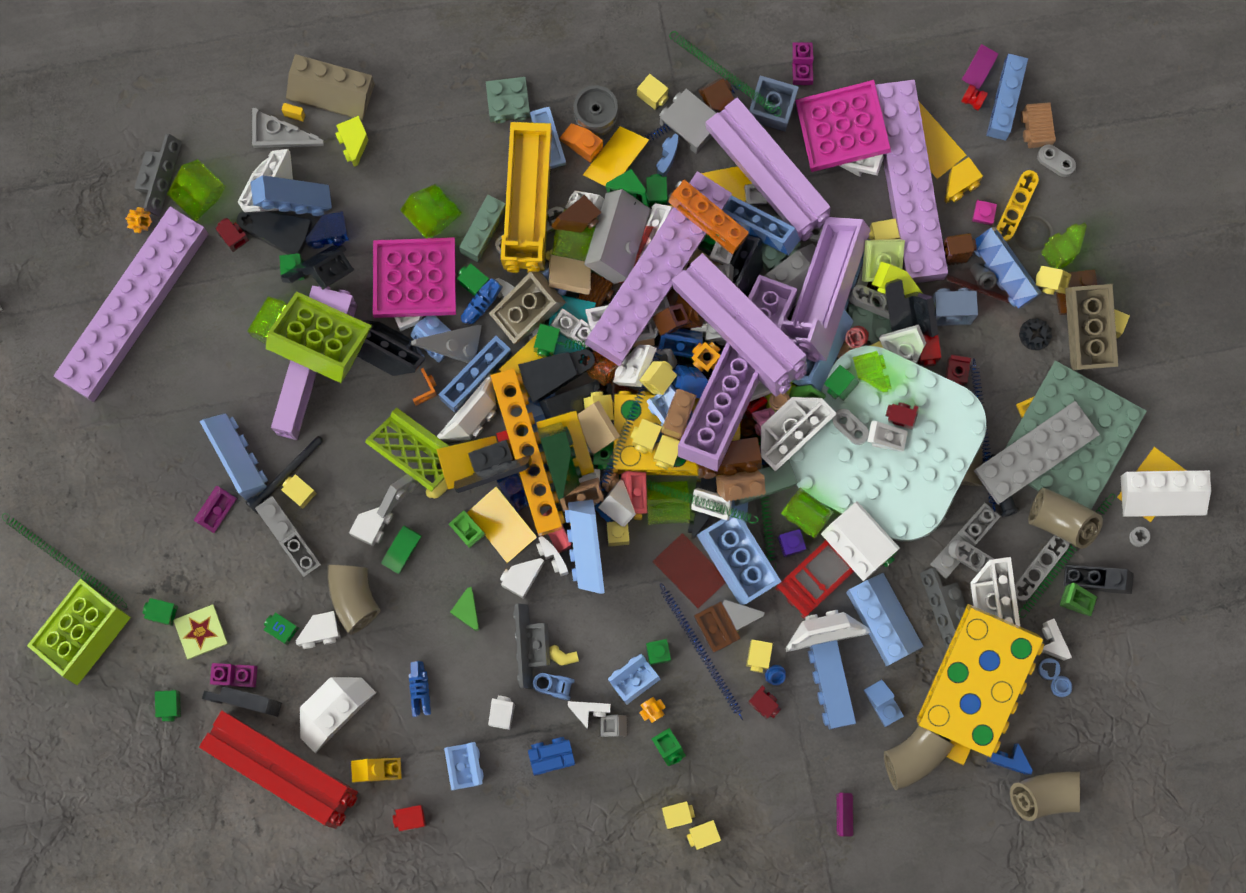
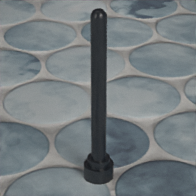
M317 436L258 496L250 497L245 503L258 514L255 508L263 503L323 442L322 437Z

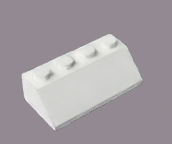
M1210 470L1126 472L1120 476L1123 517L1207 515L1211 495Z

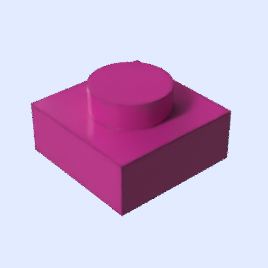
M977 200L972 221L992 225L997 204Z

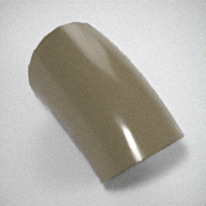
M1041 488L1032 503L1028 522L1030 525L1043 529L1064 539L1077 548L1083 549L1092 544L1102 528L1103 518L1100 514L1070 498L1049 489Z
M328 565L329 592L335 612L346 631L350 635L355 634L370 624L381 611L370 590L368 568Z
M918 725L904 742L884 751L885 767L893 788L899 790L910 786L930 774L948 756L954 744Z
M1080 772L1049 773L1014 783L1010 788V799L1014 809L1019 816L1027 821H1033L1057 813L1080 812Z

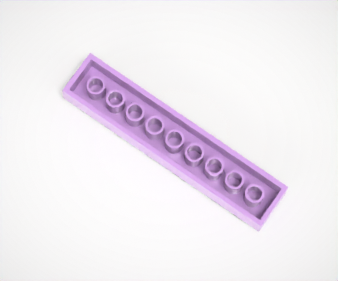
M915 80L875 85L891 149L890 153L883 154V162L893 219L896 218L899 239L905 240L902 270L907 271L915 283L943 280L947 276L948 270Z
M698 171L689 183L721 210L724 209L732 195L731 192ZM673 207L587 337L585 345L616 365L621 366L673 286L671 280L684 270L707 234Z
M169 207L54 374L57 380L94 403L208 236L205 228L172 207Z
M759 275L748 298L778 326L781 315L787 319L789 318L796 303L797 288ZM728 342L678 444V457L714 471H718L759 383L758 372Z

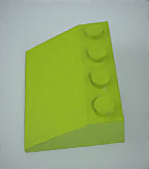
M296 291L268 331L265 349L342 383L351 369L371 329V325Z
M79 579L27 646L62 677L78 686L131 617L85 581Z

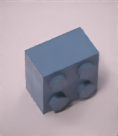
M760 76L755 93L761 94L760 98L764 96L763 100L767 98L769 103L775 104V107L770 112L752 99L749 109L750 113L761 125L786 131L799 87Z
M961 288L958 291L939 289L932 296L937 326L971 325L978 316L977 291H971L970 288Z

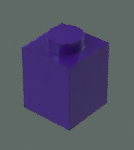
M800 529L779 535L778 540L784 557L806 550Z

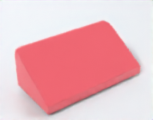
M626 471L622 473L621 480L624 481L635 513L647 514L646 472Z
M552 508L545 512L543 516H549L552 513ZM563 525L562 530L548 534L558 553L570 549L572 546L571 542H568V535Z

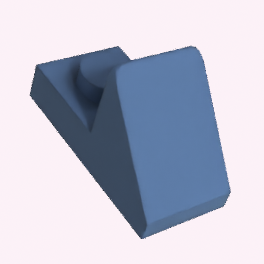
M883 680L864 689L884 727L904 717L894 700L895 695Z

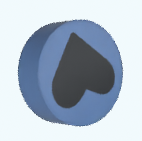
M1052 658L1041 661L1038 666L1039 675L1046 680L1055 679L1060 674L1059 663Z

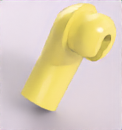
M445 479L432 492L426 489V495L429 498L435 499L445 493L447 490Z
M557 645L550 647V659L558 665L563 666L579 662L577 651L565 654L559 650Z

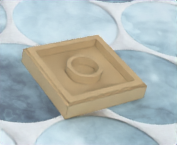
M551 255L549 259L548 287L589 295L591 289V269L584 265L585 261Z
M599 400L578 414L585 441L593 454L620 437Z

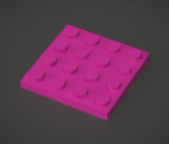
M874 80L795 100L811 172L891 152Z
M455 237L373 240L374 318L456 315Z

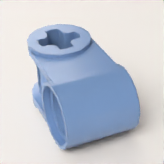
M540 673L535 676L533 687L539 693L570 701L569 693L571 685L575 680L563 676ZM541 677L546 678L549 682L548 687L545 689H540L536 684L537 680ZM563 683H564V684H565V687H564V691H563V693H562L561 691H562V687H563Z

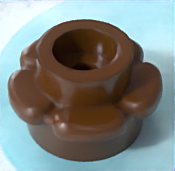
M751 418L742 419L740 422V434L744 437H751L753 434H756V422Z

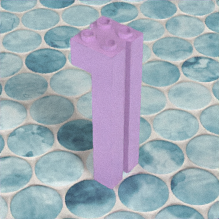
M738 97L725 106L724 110L716 113L705 122L708 132L778 213L782 221L796 228L800 241L809 239L813 235V229L823 228L825 220L830 216L829 204Z
M828 217L825 220L792 319L789 321L785 316L781 315L777 327L806 354V358L810 361H827L864 251L865 240L868 239L870 228L863 219Z
M703 253L690 264L688 269L682 270L671 280L673 289L758 372L759 381L775 397L780 393H786L791 387L790 382L796 379L800 380L805 376L807 372L806 354Z
M312 285L310 298L354 317L357 304L353 296L350 295V292L341 289L337 292L330 290V287L322 290L320 286ZM291 360L271 428L278 436L297 440L317 372Z

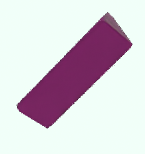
M216 486L194 518V521L215 533L237 498Z
M837 793V835L852 837L853 794Z

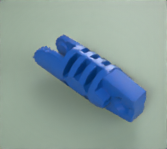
M491 278L480 288L479 292L468 303L464 313H462V322L474 324L480 316H483L503 287L497 280Z
M422 661L411 662V674H409L413 717L420 715L419 700L422 702L424 715L431 714L428 675Z

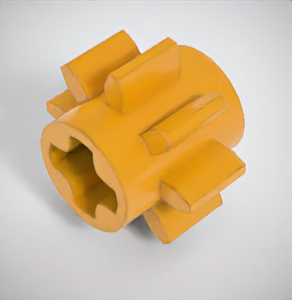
M137 207L136 210L130 209V213L125 218L129 224L127 228L134 229L136 233H141L142 230L148 231V227L152 223L149 216L151 213L144 211V208Z
M652 697L640 705L643 710L639 713L644 721L649 719L653 723L665 715L662 710L666 707L661 699L656 701Z

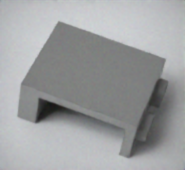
M685 89L682 93L676 94L672 100L674 103L669 108L666 106L659 115L660 125L663 127L667 124L691 144L690 150L697 154L712 137L706 129L705 122L714 116L716 112L689 90Z

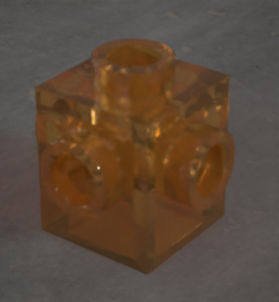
M593 352L596 357V364L587 373L592 379L598 380L605 386L615 377V371L619 366L598 352Z

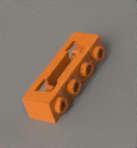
M685 179L670 196L668 202L732 255L749 234L745 228Z

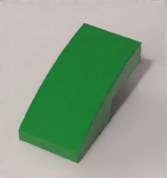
M404 525L381 564L398 574L401 573L422 535Z

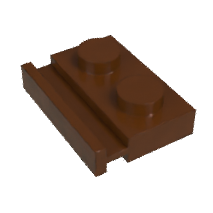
M721 601L694 615L713 653L741 639Z

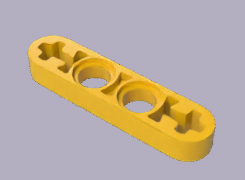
M1027 170L1020 176L996 227L1000 234H1002L1001 231L1005 228L1006 224L1010 225L1007 230L1009 235L1003 237L1006 242L1010 241L1038 184V175L1032 170ZM1028 176H1030L1032 178V182L1028 185L1027 189H1025L1023 187L1026 183V179L1028 178ZM1017 193H1023L1026 197V201L1022 203L1018 202L1015 198V195ZM1010 210L1015 211L1018 214V218L1010 220L1007 212Z

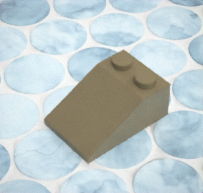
M529 272L489 313L514 344H517L539 327L540 324L547 321L566 303L555 288L548 287L549 281L541 272Z

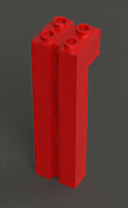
M221 710L213 723L214 727L211 732L207 733L200 744V749L321 824L336 829L344 823L346 819L344 812L347 807L351 808L356 803L357 790L330 776L244 722Z

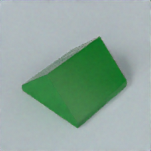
M632 169L606 183L607 193L623 189L650 208L646 189Z

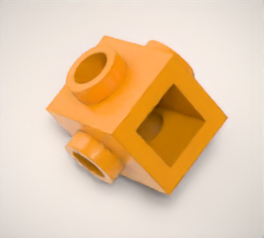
M712 341L710 344L704 342L703 345L699 343L692 351L694 354L692 356L694 360L693 365L701 372L704 369L707 372L710 369L714 370L721 356L719 353L721 349ZM706 352L711 354V359L708 361L703 358Z

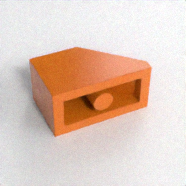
M572 123L559 138L561 142L589 163L603 149L602 139L587 128Z

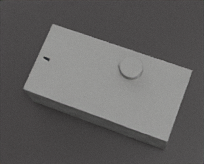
M623 189L605 194L601 207L602 213L598 217L599 222L595 227L584 265L613 284L625 281L632 271L650 213L649 207Z

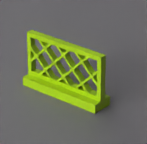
M397 407L392 411L390 417L365 441L366 444L431 492L445 479L442 469H437L436 463H440L436 449L448 447L449 445ZM387 426L394 429L397 433H388ZM384 438L385 444H379L374 439ZM389 438H397L399 445L390 444ZM403 439H407L413 445H404ZM391 450H401L402 457L393 455ZM405 450L415 451L416 457H407ZM420 451L425 452L430 457H421ZM408 462L417 463L419 469H412L408 466ZM422 463H431L432 469H423ZM425 475H434L435 481L431 483L425 478Z

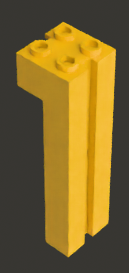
M510 122L504 235H502L500 259L504 270L510 273H518L520 269H528V273L545 270L552 145L551 123Z

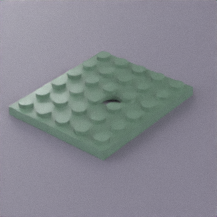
M1055 361L1005 448L1076 401L1100 435L1027 485L1037 491L1041 488L1049 489L1092 509L1147 411Z

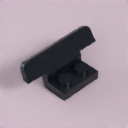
M333 245L281 275L282 282L293 283L305 275L312 274L321 289L324 290L353 272L354 268L343 254L346 251L344 245Z
M896 279L885 284V294L891 332L919 325L922 334L930 337L938 335L933 297L920 292L904 295L902 280Z
M508 439L472 451L468 455L475 473L454 481V489L456 493H461L524 471L531 466V456L528 455L515 460Z

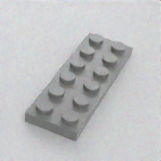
M1074 401L976 468L974 472L996 503L1000 504L1100 434L1077 402Z

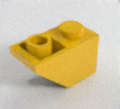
M969 157L952 167L949 173L944 200L946 204L952 200L953 202L958 201L964 196V192L967 190L971 192L980 186L979 182L983 175Z
M401 758L351 761L352 783L402 779Z

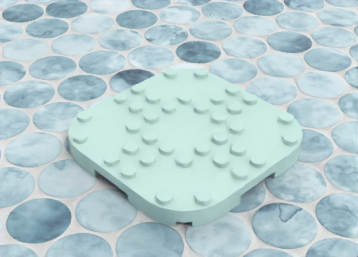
M862 346L852 349L835 362L827 379L841 365L858 379V385L844 401L839 397L836 400L826 392L828 388L823 385L821 392L826 395L824 401L835 412L839 409L849 410L867 427L868 431H870L871 421H878L908 431L904 452L874 447L870 442L855 445L834 426L831 419L789 458L798 482L796 485L809 498L842 514L858 501L893 540L913 541L926 537L934 532L942 523L970 465L973 463L986 435L985 411L979 399L967 388L889 350L876 346ZM898 402L910 405V409H913L914 405L919 407L913 430L888 422L889 417H886V411L889 404L898 405ZM842 417L840 419L841 424H845L847 422L846 417ZM861 431L855 433L856 438H861L863 435Z

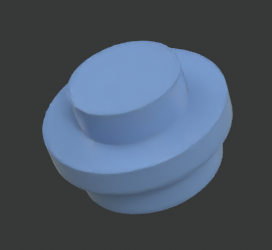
M1058 676L1051 682V691L1057 697H1066L1072 691V683L1067 677Z

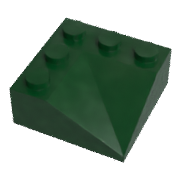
M560 422L537 429L558 499L564 498L580 485L579 478H582L579 466L575 467L573 462L576 454L573 446H571L573 445L568 427H563Z

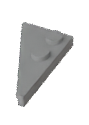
M252 108L253 148L324 146V140L318 138V136L306 133L292 124L280 121L272 115L269 116L256 108Z
M474 325L417 338L411 342V345L469 363L477 354L482 325Z
M431 463L422 464L423 469H432ZM406 474L391 484L377 514L384 518L398 503L418 487L419 482Z

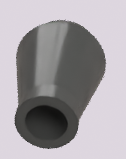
M979 263L971 266L970 272L973 274L979 288L989 290L995 286L996 275L994 272L986 269Z

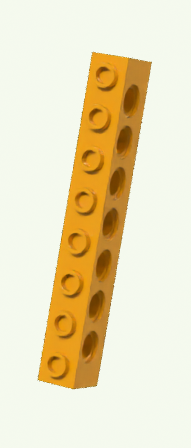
M514 368L490 375L515 460L525 457L523 450L526 447L534 449V453L531 455V466L519 473L538 536L562 530L561 524L565 523L562 511L558 512L555 505L559 503L556 491L552 492L549 485L553 483L550 471L545 472L543 464H546L547 460L544 451L539 452L538 444H541L538 431L533 432L532 429L535 421L532 412L528 413L526 405L529 404L526 392L522 393L520 386L524 385L521 374H516ZM507 389H515L516 394L513 397H507L505 395ZM514 408L522 409V414L514 417L511 415V411ZM525 427L528 429V433L525 436L517 435V430ZM536 466L540 468V473L537 476H531L529 474L531 467ZM537 487H545L546 493L543 496H537L534 493ZM544 506L552 508V513L549 516H543L540 513Z

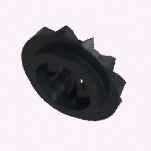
M1039 318L1029 319L1022 324L1019 330L1020 340L1030 350H1042L1049 345L1052 339L1051 327H1049L1046 321ZM1040 328L1041 330L1039 335L1041 336V338L1037 336L1036 338L1031 340L1033 335V332L1031 330L1036 331Z

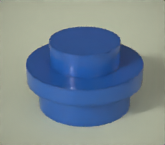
M773 665L765 672V679L772 685H780L785 680L786 672L782 666Z

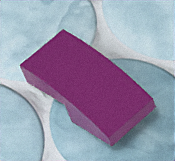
M793 42L792 44L793 85H813V43Z
M981 44L961 80L980 89L998 53Z
M212 663L210 684L256 688L258 666Z

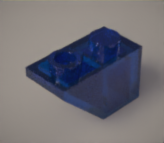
M343 211L322 215L306 237L309 248L321 249L327 244L341 245L349 240Z
M517 473L495 480L505 498L517 512L529 505L524 486Z

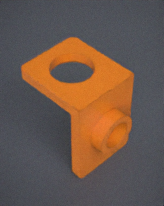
M421 368V371L430 391L414 398L415 406L437 396L433 388L437 385L432 375L427 376L424 368Z

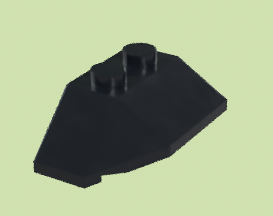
M748 235L734 252L730 264L734 267L733 284L747 297H749L763 268L762 240Z
M363 320V322L371 325V329L357 357L392 376L415 373L424 362L425 356L419 347L411 345L412 339L381 322Z

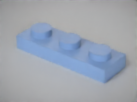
M546 107L531 111L532 123H551L552 126L550 169L566 165L550 108Z

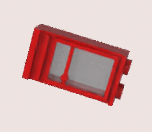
M825 540L781 581L775 589L783 593L791 606L794 605L804 619L842 584L854 570Z

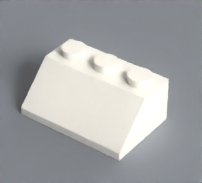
M858 501L821 533L863 581L900 549Z

